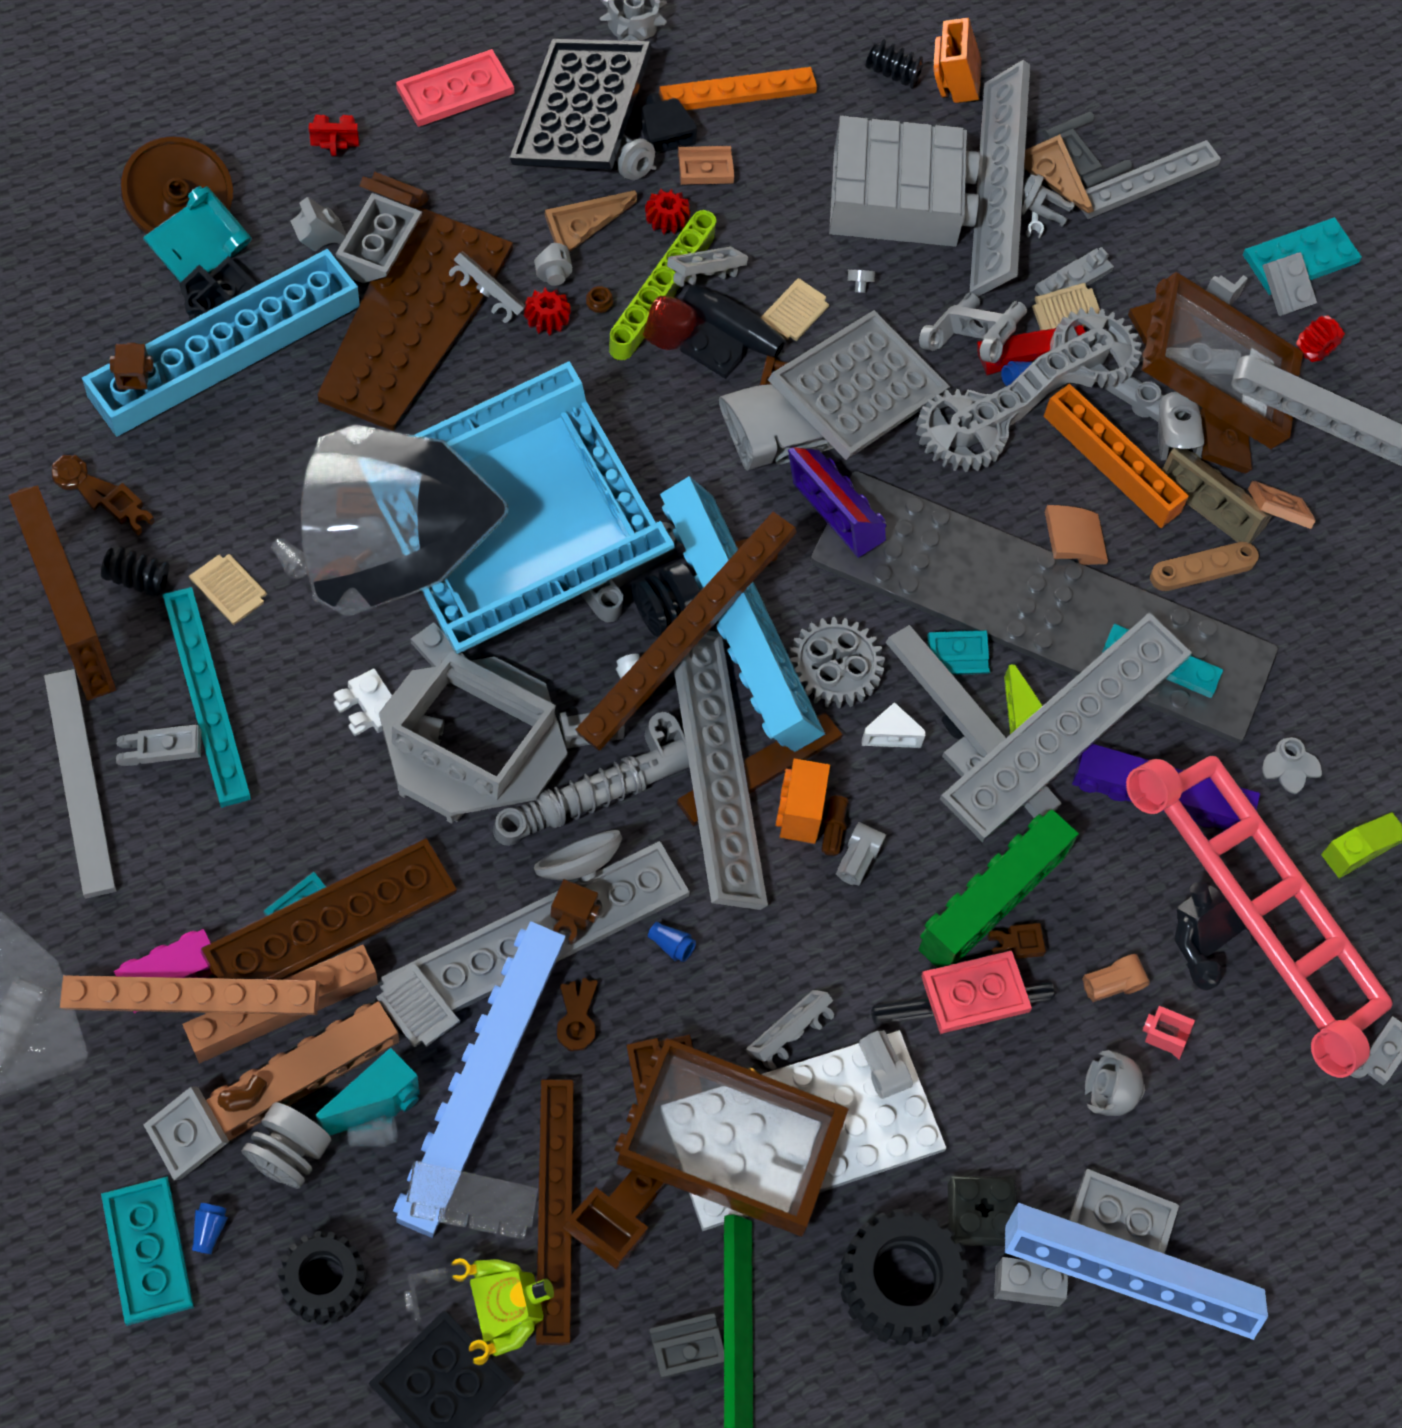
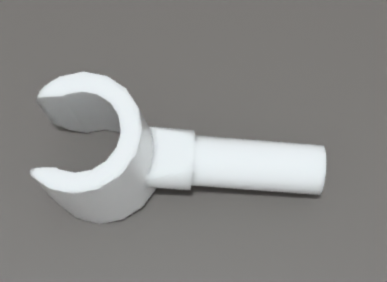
M1032 211V221L1027 228L1026 236L1030 237L1031 230H1036L1039 233L1038 239H1040L1044 226L1038 221V214Z

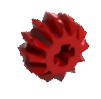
M672 188L669 192H664L660 189L658 194L651 193L649 201L645 204L647 224H652L653 231L662 229L663 235L667 230H670L675 235L677 228L683 230L686 222L690 219L691 212L689 211L690 204L688 199H683L682 192L674 194Z
M545 287L542 293L534 290L532 297H527L524 317L528 320L529 328L536 327L538 334L543 330H547L550 336L552 329L561 332L563 325H568L571 306L567 302L566 294L559 295L557 288L552 292H548Z
M1329 315L1321 316L1316 321H1312L1308 327H1305V330L1299 334L1296 345L1299 350L1303 351V356L1306 359H1309L1311 362L1321 361L1325 356L1328 357L1332 351H1335V348L1341 344V339L1345 333L1335 319H1332Z

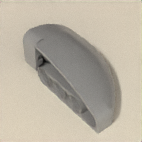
M772 384L754 386L719 397L722 415L740 460L747 471L771 464L773 459H775L777 465L790 462L788 450L792 447L814 449L820 452L834 448Z

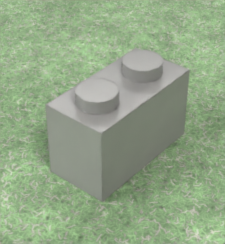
M1002 1257L996 1265L994 1299L1057 1307L1067 1299V1274L1022 1259Z

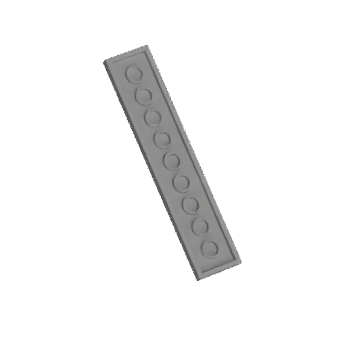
M1025 60L1018 62L984 83L977 180L978 212L974 226L970 293L976 296H980L1018 275L1030 64Z
M1149 612L941 795L940 800L981 842L985 841L1191 656L1192 652Z
M708 631L674 668L710 898L711 903L761 910L768 906L723 640L720 633Z
M660 841L597 871V876L588 881L580 882L579 880L575 882V884L598 892V905H601V910L596 922H589L586 931L577 928V939L572 945L568 944L571 933L568 930L560 931L559 934L565 936V941L556 962L689 897L690 891ZM558 891L382 976V983H386L415 963L453 1013L490 996L494 986L501 987L505 976L501 974V971L508 956L514 958L518 950L514 943L520 929L527 930L531 921L553 931L555 924L559 922V920L551 918V905Z

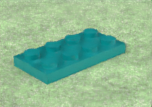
M1335 217L1246 248L1243 253L1244 258L1269 295H1271V290L1263 265L1301 252L1309 279L1313 280L1357 264L1362 258Z

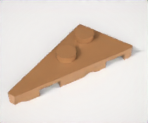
M1057 135L1025 150L1024 170L1035 176L1037 174L1043 176L1042 182L1070 202L1075 203L1077 207L1087 214L1094 211L1061 135Z
M634 190L545 210V218L554 243L567 246L569 252H571L637 202V193Z

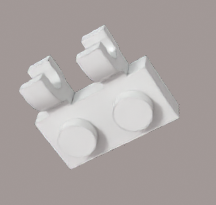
M372 669L349 680V689H341L334 693L336 699L334 705L339 713L359 703L364 711L348 716L351 722L349 728L354 736L371 727H374L377 733L383 731L379 712L392 695L376 670Z

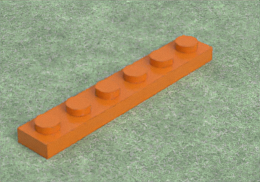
M804 67L660 86L659 94L663 101L676 98L685 110L812 94L816 93L817 85L812 68Z

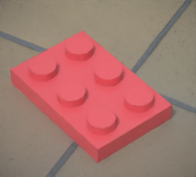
M1012 951L923 971L921 975L940 1034L1029 1013L1032 1009Z

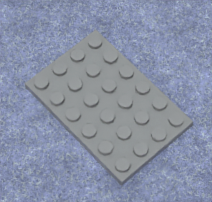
M875 310L777 369L768 378V381L845 460L919 412L923 406H926L928 399L934 400L935 394L938 393L942 396L945 390L950 388Z

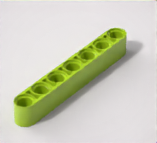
M700 210L691 217L610 331L609 353L613 358L626 360L634 354L681 287L673 281L676 271L667 266L668 257L706 251L714 240L716 217L713 213L707 210Z

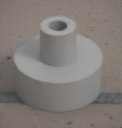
M848 269L847 281H855V292L866 293V282H875V271Z

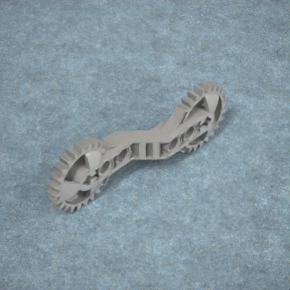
M1090 307L1087 314L1082 308L1079 309L1077 315L1071 311L1068 318L1063 317L1060 324L1057 325L1051 338L1050 351L1039 356L1010 385L993 394H982L967 390L964 396L961 395L959 389H956L954 395L945 390L943 397L937 393L934 400L928 399L926 406L922 407L916 423L918 426L916 435L921 436L919 444L927 445L925 453H934L933 461L940 458L943 459V467L947 466L948 463H952L954 471L957 470L959 465L963 467L965 472H968L970 465L976 471H979L981 464L989 467L990 462H995L1004 449L1009 436V426L1021 420L1048 393L1067 383H1076L1092 388L1094 382H1098L1100 388H1103L1105 382L1114 387L1116 381L1122 384L1126 377L1130 378L1133 371L1136 370L1142 352L1139 351L1141 343L1136 342L1138 334H1130L1132 325L1124 327L1122 325L1124 318L1115 320L1114 312L1106 316L1104 309H1101L1099 314H1096L1093 307ZM1084 324L1090 329L1078 336L1074 327ZM1108 354L1113 355L1119 366L1118 369L1109 371L1102 365L1105 363ZM949 406L956 412L950 424H947L942 416L941 408ZM980 442L984 452L975 455L968 448ZM950 446L956 449L954 453L948 450Z

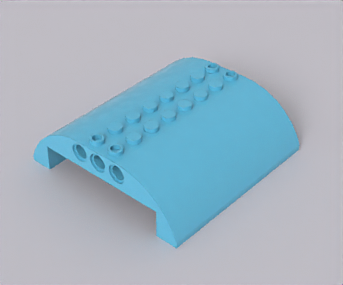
M570 361L411 436L442 442L503 501L505 506L502 517L438 581L420 588L456 654L466 651L675 548L662 522L656 523L586 402L582 382ZM365 458L358 461L403 556L419 550L417 509L422 474L405 467Z

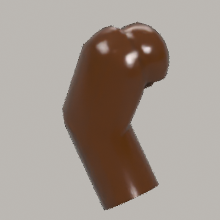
M252 1075L244 1089L222 1091L218 1096V1105L228 1112L248 1110L254 1105L267 1082L256 1075Z

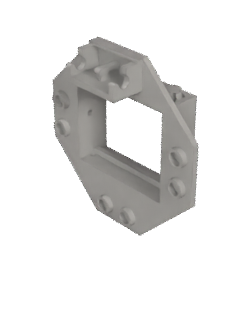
M450 651L440 666L412 670L379 712L399 795L403 798L407 795L446 816V821L451 824L453 821L458 822L464 813L536 800L567 757V750L555 715L556 705L551 702L546 683L496 657L470 661L453 651ZM448 682L533 726L497 776L412 732L417 722Z

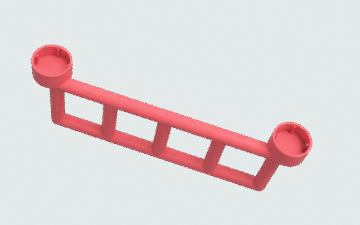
M1208 756L1179 774L1171 764L1161 759L1149 760L1133 769L1126 781L1127 793L1132 803L1139 810L1147 814H1157L1164 810L1320 1030L1311 1042V1052L1317 1065L1333 1077L1344 1078L1351 1075L1367 1062L1370 1055V1046L1362 1031L1392 1008L1393 1002L1388 993L1219 758ZM1208 777L1211 778L1241 820L1210 840H1207L1179 800L1184 791ZM1250 836L1253 837L1283 879L1252 901L1219 857ZM1292 896L1296 897L1326 939V941L1296 962L1293 961L1263 918L1264 915ZM1336 956L1339 957L1369 999L1368 1003L1347 1019L1337 1021L1306 979Z

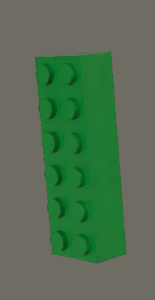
M1051 809L1044 816L1038 814L1028 825L1029 830L1024 836L1020 833L1017 834L1007 847L1009 849L1004 855L996 854L988 863V870L983 875L978 872L967 883L968 889L962 895L956 893L945 905L947 909L941 916L935 913L924 925L926 929L920 935L922 942L918 950L937 968L957 964L1067 857L1079 833L1054 810Z

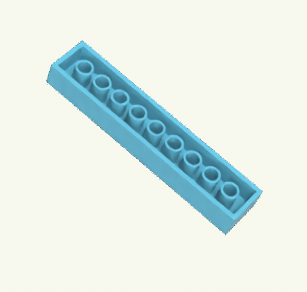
M326 249L145 344L148 356L153 357V373H148L147 389H118L114 373L110 371L109 363L82 377L87 397L115 436L118 437L358 308L360 305L358 286L331 252Z
M688 476L660 495L665 504L662 506L663 512L670 521H673L675 526L673 529L674 536L680 544L684 545L686 551L683 555L687 563L692 568L694 567L697 573L694 579L702 590L736 553L738 548L713 495ZM752 582L719 618V623L716 624L720 635L725 640L727 639L730 645L728 653L735 664H739L742 671L739 673V677L747 689L750 688L753 695L750 698L751 703L757 713L762 714L765 721L762 723V727L766 735L770 739L774 738L782 747L786 746L796 752L825 735V732L754 582Z

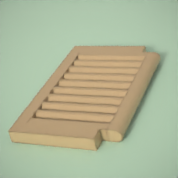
M798 278L760 318L785 340L791 337L797 341L826 311L829 304L825 302V295Z
M1085 283L1036 296V304L1032 306L1040 330L1056 328L1063 317L1068 318L1071 311L1077 315L1080 308L1086 314L1090 307H1093L1096 314L1100 312L1093 289H1087Z
M219 554L189 576V579L233 625L264 604L262 598L267 595L266 591L230 554L224 558Z

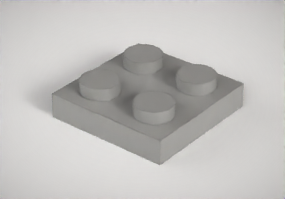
M190 1087L143 1124L174 1180L183 1179L229 1142L199 1087Z

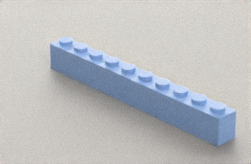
M531 921L527 930L520 929L514 943L518 950L514 958L508 956L501 971V974L505 976L501 987L494 986L488 1003L492 1004L488 1016L482 1014L475 1028V1032L479 1033L475 1045L469 1043L461 1061L466 1063L461 1074L457 1072L454 1074L448 1091L453 1092L448 1104L442 1102L435 1117V1121L439 1122L434 1134L428 1132L423 1142L421 1151L426 1153L421 1164L415 1162L409 1173L407 1181L412 1184L407 1195L401 1193L395 1204L393 1212L398 1213L396 1223L431 1238L434 1237L564 945V935Z

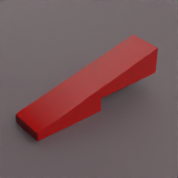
M1082 325L1074 327L1078 336L1086 333ZM1056 328L1011 336L1003 345L1001 357L996 363L986 362L981 359L980 347L982 341H978L977 352L986 375L1001 371L1002 367L1008 365L1010 361L1030 362L1049 352L1051 338Z

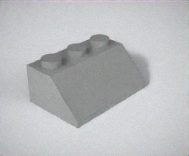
M372 193L336 252V260L351 279L361 283L386 277L421 218L422 211Z

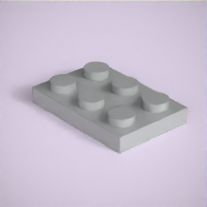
M1086 1169L1069 1221L1165 1254L1179 1205Z

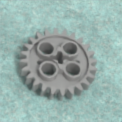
M832 617L831 624H827L821 618L819 627L811 622L808 631L801 629L800 638H794L793 648L790 649L789 657H791L790 660L802 686L806 687L805 692L807 696L812 693L815 695L814 703L823 698L825 699V707H828L831 701H835L837 707L841 708L842 701L846 700L847 704L852 707L854 698L862 703L865 694L871 696L874 687L879 686L881 680L879 677H882L884 668L881 666L884 664L885 657L880 656L882 646L874 647L877 640L876 636L867 638L868 628L860 632L858 631L859 623L856 622L850 627L848 626L847 618H844L842 624H837L835 617ZM840 644H848L851 648H843ZM813 651H820V652L823 653L824 655H822V656H817V655L813 654L812 652H813ZM850 669H857L861 673L854 674L850 671ZM822 676H829L833 681H825L822 679Z

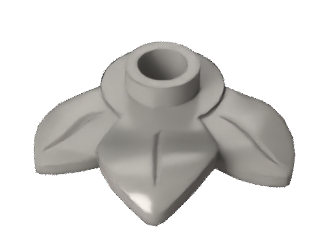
M1293 737L1282 739L1277 744L1275 752L1266 756L1262 767L1263 775L1266 779L1279 778L1284 789L1292 794H1297L1301 791L1306 782V777L1318 778L1322 775L1318 759L1314 755L1307 753L1304 744L1299 739ZM1285 750H1291L1294 756L1287 754Z

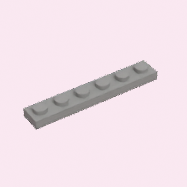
M1205 140L1086 189L1085 191L1094 211L1088 214L1082 209L1081 211L1087 219H1090L1219 165L1221 158L1210 143Z

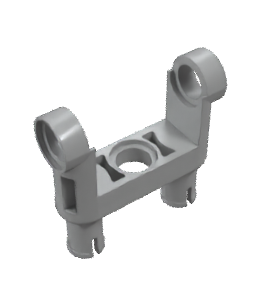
M967 293L958 305L949 307L934 325H925L919 336L920 347L930 351L940 349L954 333L984 339L980 347L981 359L986 362L996 363L1001 357L1003 345L1014 334L1016 324L1026 315L1027 309L1023 303L1018 302L1017 304V301H1014L1004 314L976 309L980 305L979 298L973 293L971 295ZM973 319L979 321L983 328L977 326Z

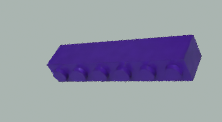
M1092 744L1078 758L1072 785L1079 786L1082 791L1088 793L1099 792L1106 794L1115 801L1126 800L1132 802L1127 793V777L1133 769L1149 760ZM1175 768V770L1178 772V774L1183 771V770H1180V769ZM1211 778L1201 781L1181 794L1180 802L1192 819L1202 827L1213 826L1226 830L1241 821ZM1240 787L1257 811L1260 793Z

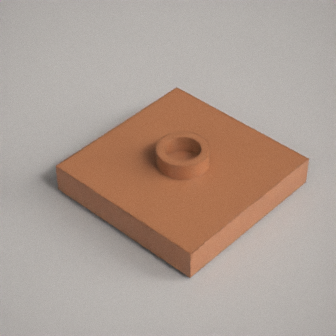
M1257 481L1251 482L1248 490L1261 511L1312 529L1316 520L1302 498Z

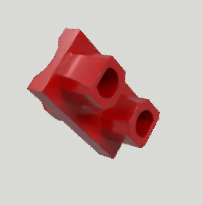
M315 115L313 123H309L310 145L320 146V149H330L331 157H337V149H347V146L359 147L358 123H355L354 116L342 115L339 123H330L329 117L326 115Z

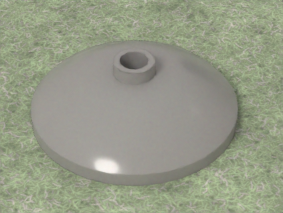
M611 830L573 842L541 859L534 865V871L536 875L545 879L563 881V879L573 880L579 878L580 882L588 881L597 876L596 870L611 860L621 844L622 835L618 830Z

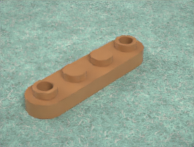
M1238 542L1162 561L1153 567L1150 581L1155 588L1161 591H1170L1246 572L1255 566L1259 557L1258 551L1250 543ZM1241 552L1246 553L1248 556L1242 555ZM1163 572H1168L1170 576H1166Z

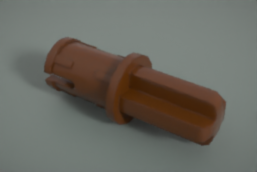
M834 795L829 798L827 819L823 821L822 825L825 828L821 850L825 855L837 856L839 854L842 833L847 828L845 816L849 800L846 797Z

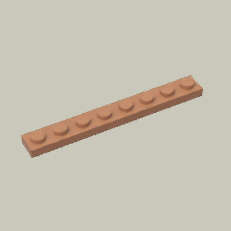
M63 975L60 1008L64 1010L317 1015L320 982L316 980Z

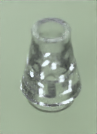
M284 538L277 539L272 544L271 550L276 555L287 576L300 579L309 573L312 563L308 554L288 543Z
M384 1115L358 1126L349 1127L348 1141L350 1147L390 1148L391 1144L398 1142L395 1118H387Z

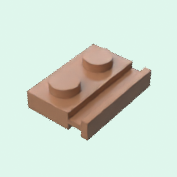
M731 146L678 147L681 185L734 183Z

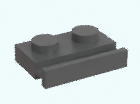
M715 1313L649 1329L660 1380L724 1364V1348Z

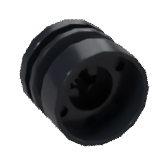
M679 561L659 570V579L651 573L645 577V580L640 578L632 583L631 589L637 610L649 631L657 638L700 592L689 569Z

